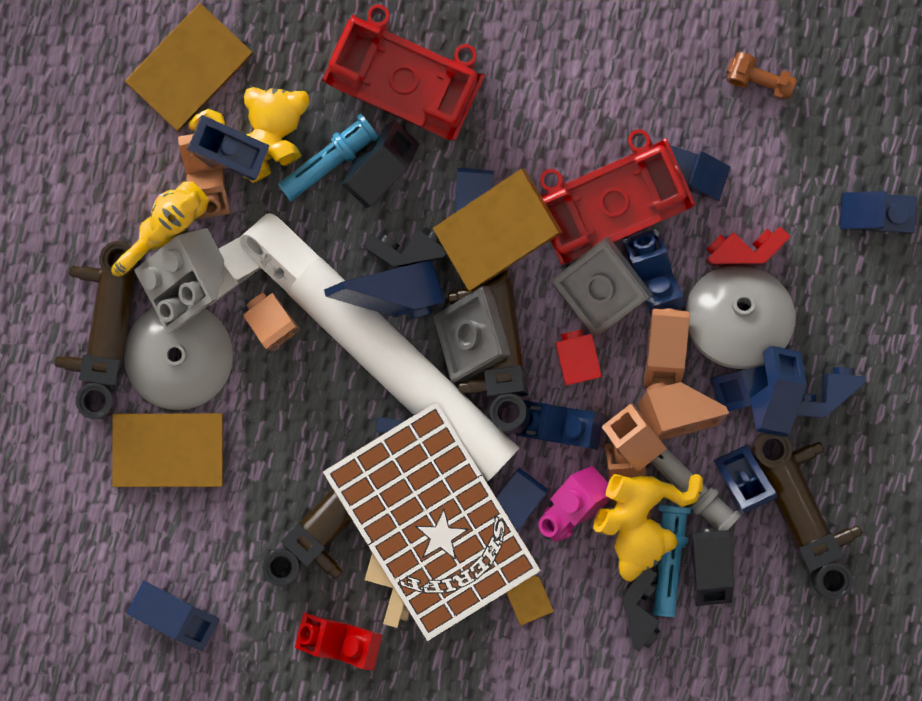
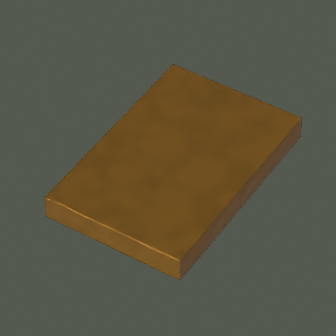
M199 3L125 82L179 132L253 55V52Z
M526 169L518 170L433 227L434 232L468 291H474L563 233Z
M224 413L113 414L112 487H223Z

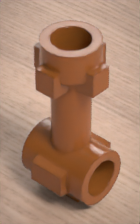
M737 52L735 58L731 59L726 71L728 83L739 88H746L749 81L773 89L772 97L779 100L782 97L790 99L797 81L796 78L790 76V72L782 70L780 76L756 68L757 59L744 52Z

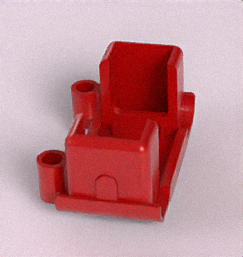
M381 4L370 7L367 13V21L352 14L330 58L322 81L345 94L447 140L456 141L485 77V74L476 73L473 70L476 64L475 48L469 44H461L456 48L453 60H450L388 32L390 15L388 9ZM377 14L385 16V19L379 23L372 20ZM462 53H468L472 56V59L468 62H463L459 59V56Z
M637 129L632 131L628 137V144L632 154L568 183L565 182L562 174L555 169H547L541 174L540 183L546 192L541 196L563 232L551 240L561 265L582 257L606 237H609L614 243L696 206L667 138L653 145L649 134L644 130ZM637 136H644L646 138V144L641 148L633 145V140ZM550 175L558 176V183L554 187H548L546 184V180Z

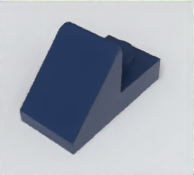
M201 115L187 150L212 168L221 166L253 181L257 179L270 145Z
M670 145L690 192L720 201L731 166L705 152L700 151L696 154Z
M886 191L842 193L840 229L913 234L915 233L917 197L886 195Z

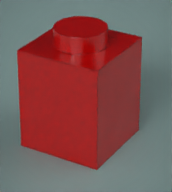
M582 329L560 334L562 341L556 342L554 345L564 386L602 377L592 334L583 336Z

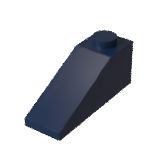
M432 260L342 281L324 289L325 296L393 317L410 314L411 320L432 314L431 307L444 302Z

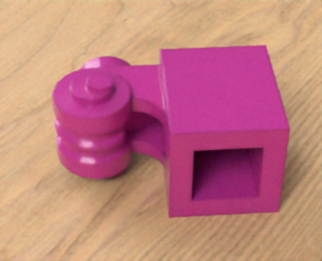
M593 466L572 474L551 497L550 500L554 505L544 509V514L538 522L539 530L544 536L550 537L554 542L570 538L574 534L572 530L576 525L595 517L598 510L611 500L606 496L608 482Z

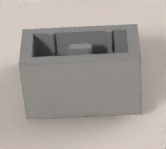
M208 228L177 235L134 270L167 334L175 332L217 300L224 258Z

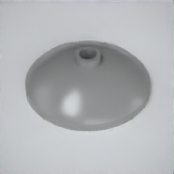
M746 265L724 266L706 274L693 287L685 311L690 312L688 334L696 348L711 361L734 369H750L765 365L763 352L771 346L785 349L791 340L795 328L794 304L785 287L769 273ZM745 303L750 309L746 311L740 310L737 304Z
M153 307L138 318L130 329L125 342L124 365L132 386L144 399L161 408L187 410L207 403L224 387L232 369L233 347L229 333L219 318L206 308L175 332L167 334ZM173 348L180 349L182 353L181 359L177 362H173L169 358V353Z

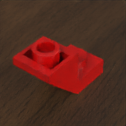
M781 227L773 232L767 228L752 243L757 248L753 252L734 232L727 238L720 234L706 248L710 255L706 258L705 262L709 266L762 265L791 236Z
M303 612L294 648L316 657L340 660L364 670L374 671L383 635L363 627Z

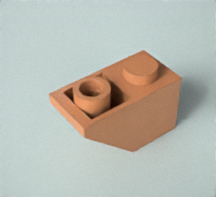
M633 402L602 426L615 447L637 472L667 450Z

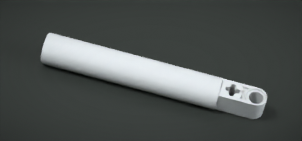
M270 213L265 214L240 237V244L243 250L413 415L438 402L486 482L517 452L519 447L464 394L460 393L459 389L379 312L326 297L324 289L345 280L277 216Z

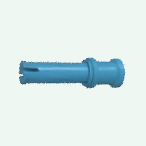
M359 114L357 121L341 134L337 132L333 134L332 142L323 150L306 161L281 182L277 183L291 202L343 161H353L356 159L357 152L372 141H378L379 136L362 114Z
M659 504L658 510L662 512L660 525L663 529H669L676 535L678 544L674 550L664 553L658 562L656 577L658 584L656 586L652 614L676 617L682 548H686V544H688L685 530L687 514L691 513V507L685 506L681 508L678 505Z

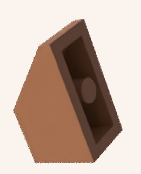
M263 292L246 305L249 311L243 314V316L267 350H275L301 330L273 293L266 296Z
M665 381L655 383L646 389V393L638 402L641 414L661 441L716 427L729 414L726 406L682 382L668 385Z

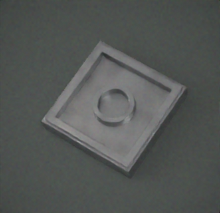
M609 237L603 239L551 280L594 338L598 337L653 295Z
M482 286L433 316L452 383L459 384L511 355L491 287Z

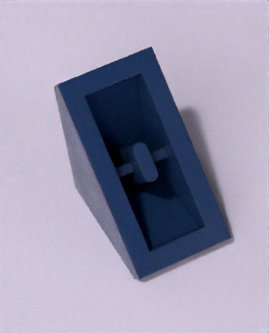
M747 445L714 460L736 510L746 513L778 498Z

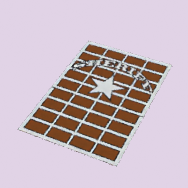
M435 402L323 471L427 641L541 571L438 402Z

